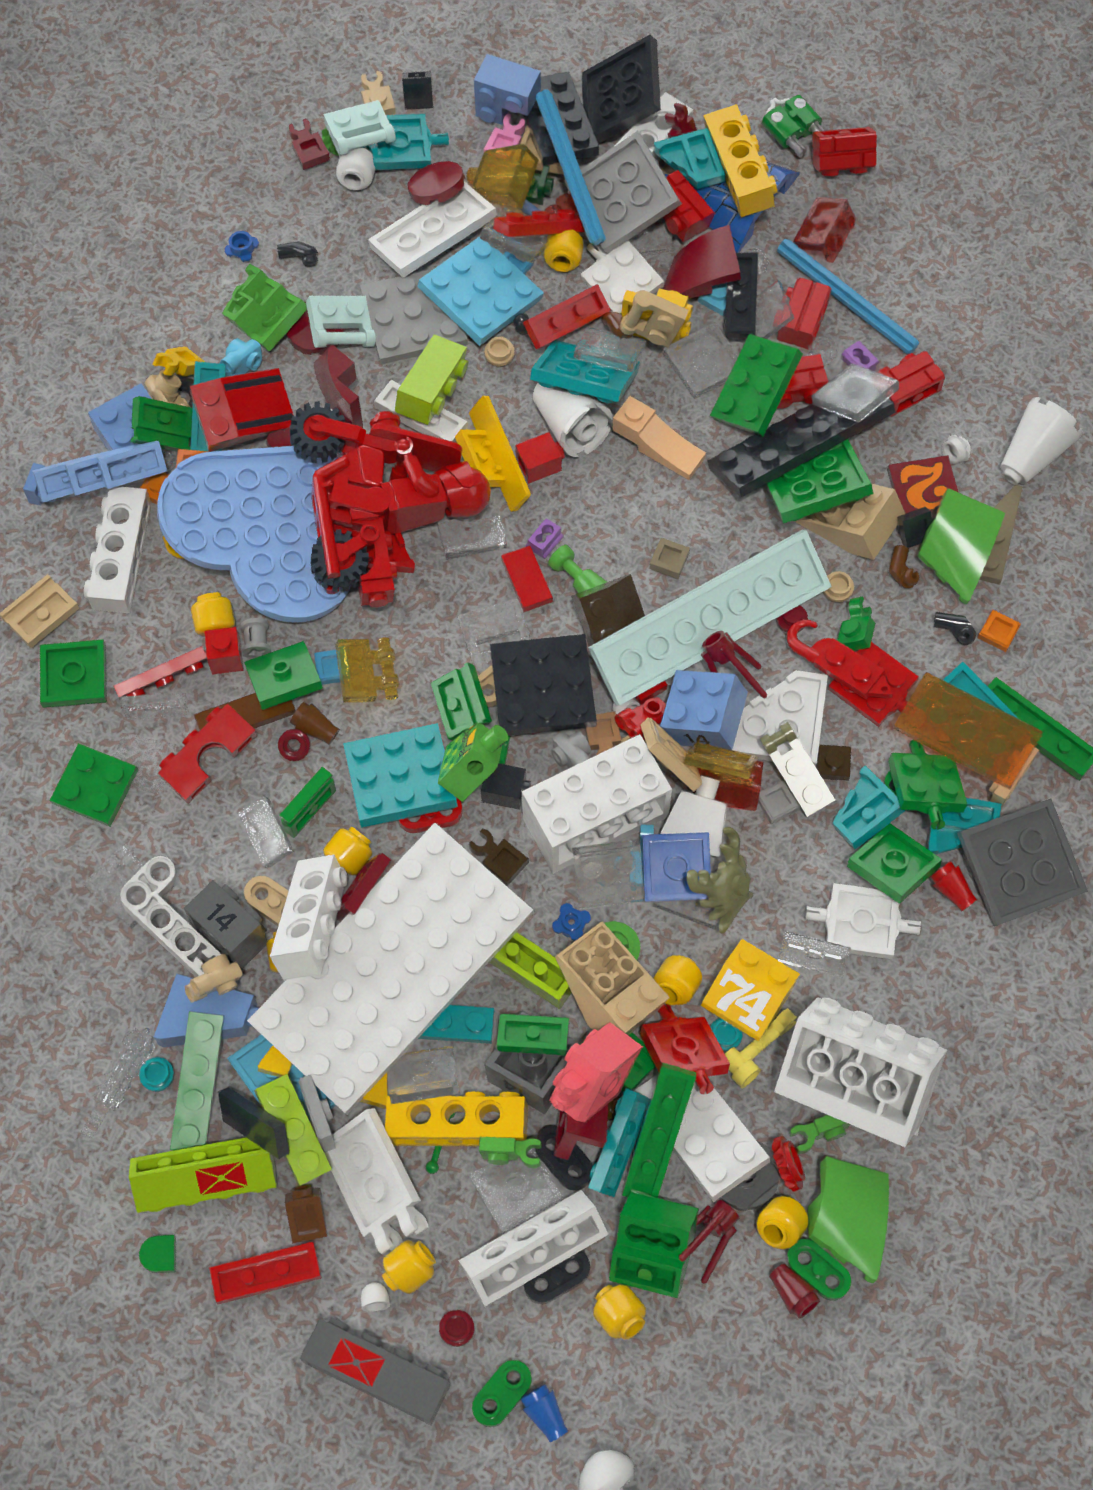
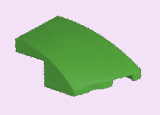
M249 264L245 269L249 275L244 284L236 286L232 293V298L227 303L222 314L247 336L256 340L264 349L270 352L307 310V304L302 299L289 293L280 283L270 279L261 269Z
M948 488L943 494L934 521L926 530L917 556L935 571L936 576L943 583L948 582L960 595L959 600L962 603L967 604L987 563L1005 512Z
M826 1156L820 1163L821 1194L808 1206L809 1238L822 1248L832 1252L833 1256L843 1264L850 1262L866 1274L864 1279L867 1282L874 1283L878 1279L886 1239L889 1210V1174Z

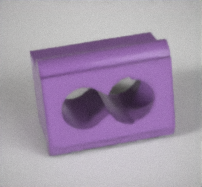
M857 341L842 353V360L862 380L874 372L880 362L860 341Z
M546 518L528 539V543L525 546L530 545L534 553L546 559L564 537L561 533V527ZM544 533H551V535L546 536V541L544 543H538L542 541V535Z

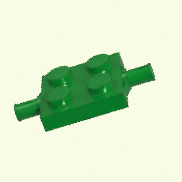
M913 739L909 743L912 754L891 753L888 760L900 810H917L927 813L932 829L935 830L937 827V830L945 826L942 813H964L967 800L954 756L929 755L925 753L923 741L919 739L917 742V739Z

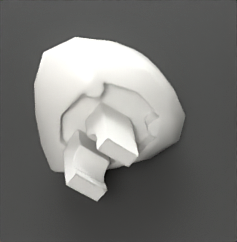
M613 1450L596 1452L588 1459L579 1480V1490H623L622 1487L634 1477L632 1460L628 1456Z

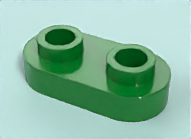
M801 1239L789 1249L787 1253L788 1267L814 1287L822 1298L836 1301L847 1294L851 1287L850 1273L816 1242L809 1239ZM801 1253L808 1254L811 1258V1263L802 1265L798 1261V1255ZM835 1277L838 1280V1287L835 1289L829 1288L826 1285V1278Z
M517 1360L503 1363L473 1400L472 1411L478 1423L485 1427L500 1425L521 1401V1398L529 1391L532 1377L529 1368L524 1363ZM511 1372H516L521 1377L520 1382L516 1385H510L507 1382V1376ZM487 1401H494L497 1404V1410L492 1414H488L483 1410V1406Z

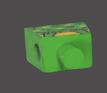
M475 723L451 741L445 749L438 784L463 802L496 770L502 745L508 740V734L505 729L499 725H494L489 730L482 723Z

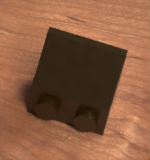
M631 574L571 596L589 647L645 616Z

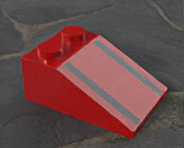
M279 368L222 377L190 386L192 401L209 452L268 436L270 433L280 429L285 431L291 425V419L294 414Z

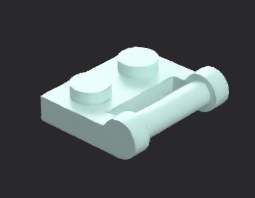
M379 100L324 114V123L339 156L348 154L349 150L383 141L386 143L396 141L394 128L389 123Z
M309 296L307 298L306 304L312 339L316 348H325L326 345L362 344L363 347H374L376 336L375 331L371 327L366 296ZM359 328V332H326L325 329Z

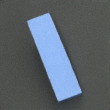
M153 441L61 462L33 470L32 472L41 501L46 502L70 494L80 495L103 487L110 489L166 472L167 468L159 441Z

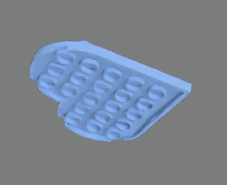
M294 446L204 452L183 460L165 478L158 496L157 518L166 541L179 555L198 566L214 570H230L233 584L238 593L259 613L284 622L312 621L332 612L343 602L349 592H343V587H339L338 593L327 594L326 589L322 587V581L317 583L314 579L315 573L312 574L310 564L312 547L317 543L318 539L311 500L312 477L316 470L338 459V456L333 460L328 456L326 463H322L321 458H317V463H311V457L308 456L305 461L301 458V452L295 453Z

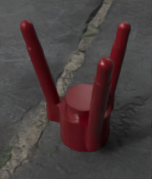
M717 631L707 637L702 645L705 651L701 653V656L707 663L710 672L718 673L714 662L723 665L731 661L762 698H766L767 693L737 659L735 652L758 670L761 669V664L733 641L727 632Z
M720 1199L712 1207L707 1205L698 1215L697 1225L703 1222L705 1228L679 1256L680 1261H685L710 1233L715 1237L723 1235L701 1278L703 1284L708 1282L729 1240L737 1232L734 1224L739 1220L738 1214L730 1205Z

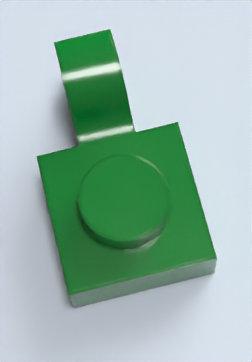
M863 596L850 599L849 613L851 618L850 620L842 621L837 640L853 651L870 648L876 624L871 618V607L863 608Z

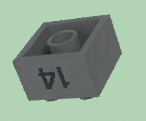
M212 880L184 907V910L192 927L220 954H226L230 963L237 962L242 970L266 947L267 939L264 933L267 930L261 924L263 920L259 914L250 906L244 909L237 901L239 897L229 886L224 884L220 887Z
M521 1011V1013H520L519 1015H529V1014L526 1013V1012H524V1011ZM568 1037L567 1052L575 1043L579 1045L580 1043ZM496 1047L485 1063V1070L488 1082L505 1092H516L520 1096H525L529 1106L546 1114L552 1105L550 1098L555 1089L553 1081L557 1074L565 1068L567 1061L564 1060L565 1055L497 1051Z

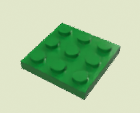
M848 439L765 484L783 524L800 520L805 516L820 511H828L835 506L850 501H858L863 497L874 494L872 484Z

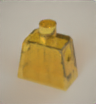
M525 144L486 150L483 153L479 167H470L468 169L467 181L488 202L522 209L539 159Z

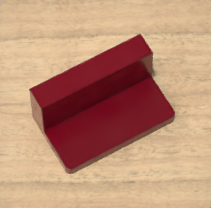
M608 1104L587 1122L576 1121L566 1112L558 1110L554 1156L568 1160L577 1141L603 1148L607 1139Z

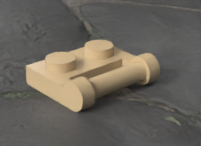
M640 290L633 298V306L629 314L622 318L620 330L626 335L637 333L648 338L656 345H663L669 348L685 321L689 310L648 291ZM647 309L653 311L648 321L640 319L642 313Z

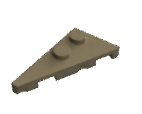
M1015 485L994 507L1005 512V516L979 580L998 585L1002 581L1022 486Z

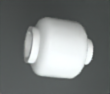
M360 147L349 150L348 154L341 155L336 168V176L339 182L351 190L367 188L371 184L375 173L373 154L366 148Z

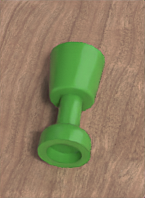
M568 545L559 547L549 558L548 565L554 571L560 572L565 570L574 579L573 587L578 593L607 582L591 569L583 571L573 561L575 554Z

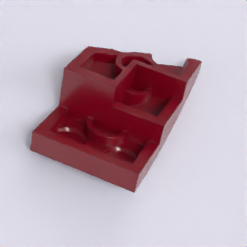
M727 225L709 231L683 247L674 256L663 289L677 291L684 296H688V298L713 293V285L740 280V269L730 226Z
M332 345L314 362L315 375L326 402L331 404L330 408L333 410L336 407L340 410L339 416L344 415L345 423L363 428L359 396L348 388L357 379L355 364Z

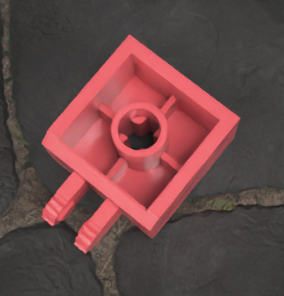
M611 1022L599 1031L593 1029L581 1045L575 1043L567 1052L564 1058L567 1064L553 1081L555 1089L550 1098L551 1103L556 1109L566 1112L576 1121L587 1122L619 1095L643 1046Z

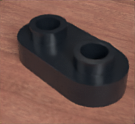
M557 1126L545 1127L536 1138L542 1144L541 1149L535 1148L537 1156L563 1187L573 1191L585 1188L591 1180L590 1173L593 1167L591 1161L577 1144H575L568 1160L554 1156L555 1151H550L546 1144H553L555 1146ZM568 1171H576L579 1177H571Z
M582 1251L574 1254L524 1284L526 1296L536 1304L542 1305L552 1302L587 1280L590 1273V1261ZM571 1262L579 1266L578 1273L574 1275L568 1274L565 1269L567 1264ZM539 1280L546 1281L549 1285L547 1291L543 1293L538 1292L535 1289L536 1282Z

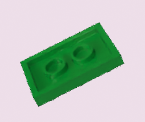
M749 334L710 416L719 422L764 436L803 353L797 348Z

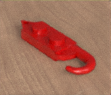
M803 619L790 626L786 638L788 646L796 654L814 664L815 668L866 700L869 696L893 697L892 691L885 679V670L834 638H824L817 641L812 647H809L798 640L797 634L799 630L804 627L817 628L818 624L816 622Z

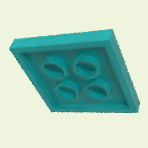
M554 340L532 367L530 380L537 381L539 385L547 388L557 386L567 389L569 393L574 395L588 394L596 396L599 401L605 403L619 402L637 375L640 361Z
M438 723L343 743L361 828L457 807L456 797L438 784L445 753Z

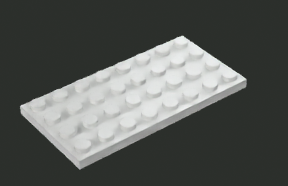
M434 823L371 889L354 915L348 914L335 927L328 946V957L324 961L321 974L285 980L248 1019V1022L305 1076L311 1074L314 1084L348 1115L534 914V910L441 827Z

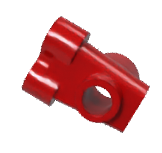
M659 697L648 699L645 703L634 709L626 708L616 714L614 717L615 723L621 730H625L629 734L630 739L640 734L645 741L641 724L649 717L660 726L666 704Z

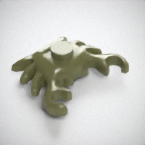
M724 827L723 833L729 837V844L720 845V850L725 856L726 862H720L718 870L715 873H710V875L706 870H699L698 873L695 870L687 872V883L691 891L698 894H706L709 898L702 899L700 905L705 908L715 907L709 914V920L721 918L719 923V932L721 934L727 931L741 908L754 896L753 892L749 891L751 879L748 872H746L747 865L742 855H739L740 837L731 827Z

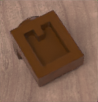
M300 1185L292 1188L291 1193L285 1194V1207L292 1244L327 1237L320 1188H312L311 1185Z

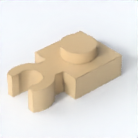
M376 71L377 80L373 82L368 81L366 75L362 74L361 81L364 91H361L363 103L379 100L385 115L396 114L389 85L383 86L382 73Z

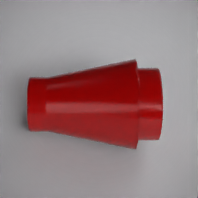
M950 861L930 876L935 883L932 886L953 902L961 912L977 900L959 865L955 867Z

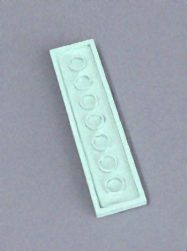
M800 530L588 648L615 705H622L675 675L676 670H684L702 660L701 653L705 651L702 647L703 642L711 634L717 631L727 632L733 641H736L832 586L807 530Z

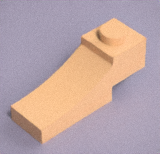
M629 396L613 417V431L637 444L638 451L690 480L706 458V452L671 429L655 414L656 410Z

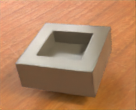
M661 537L650 561L649 569L679 579L690 554V548Z

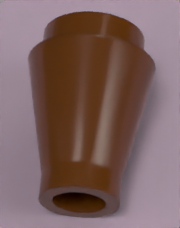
M302 702L290 720L295 729L302 730L307 735L324 741L328 745L333 742L340 731L313 703L309 705L306 702Z

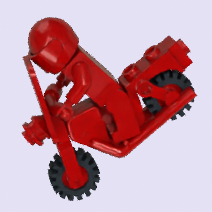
M320 401L314 402L313 408H311L309 403L304 404V411L299 407L296 410V416L293 415L291 419L290 443L291 446L294 445L295 453L301 452V458L305 461L310 456L311 463H317V458H321L322 463H326L328 456L333 460L337 458V454L344 455L316 470L312 477L311 500L318 539L317 543L312 547L311 572L312 574L315 573L314 579L317 583L322 581V587L326 589L327 594L338 593L339 587H343V592L349 591L350 585L355 588L359 584L361 606H385L389 602H393L395 591L393 579L397 578L396 562L389 559L388 550H392L391 534L440 521L444 518L445 513L448 517L459 518L478 515L490 500L491 488L489 481L480 470L470 467L467 461L461 462L463 448L459 444L402 429L399 427L401 424L400 417L390 411L377 413L370 421V434H366V430L361 426L345 423L344 415L339 416L340 410L336 407L331 411V404L325 402L324 408L320 407ZM384 463H395V468L392 467L389 482L383 483ZM423 469L433 471V474H427ZM368 561H373V567L367 573Z

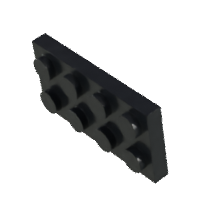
M569 71L541 76L540 92L548 89L552 93L576 159L598 156L599 145ZM536 100L529 115H524L542 166L559 163Z

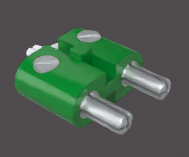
M796 95L790 99L778 100L774 98L770 100L771 107L767 109L766 115L762 119V125L783 148L791 147L799 157H802L806 153V148L799 142V137L803 136L805 138L815 131H825L820 126L822 118L801 95ZM775 103H776V104H784V103H785V106H784V107H781L780 105H778L777 107H775Z

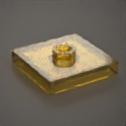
M696 742L687 751L684 764L706 769L719 775H732L749 780L757 767L759 757Z

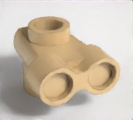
M161 370L158 375H151L146 379L145 386L152 399L190 407L187 401L177 393L181 386V381L177 375L167 376L163 374L164 370Z
M226 954L216 956L201 965L204 974L191 979L190 984L185 985V993L192 1003L207 997L208 994L216 990L219 995H223L238 986L236 981L243 975L241 968L237 962L230 964Z

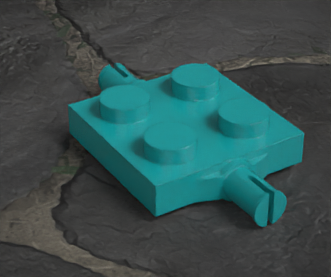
M425 114L386 115L389 123L394 128L396 141L391 143L383 141L363 146V148H368L373 154L375 170L423 168L431 164V147L433 145H449L448 133L431 134L426 124Z

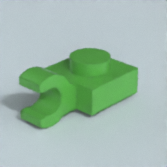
M826 1115L815 1119L813 1123L794 1126L789 1134L791 1137L797 1134H802L806 1137L807 1142L796 1149L798 1154H804L812 1148L815 1139L818 1140L825 1137L828 1142L846 1134L845 1129H848L850 1124Z
M480 1137L479 1152L483 1159H488L490 1164L507 1165L509 1160H518L519 1158L529 1168L541 1166L540 1159H532L527 1156L530 1149L542 1148L541 1141L538 1139L516 1141L515 1138Z

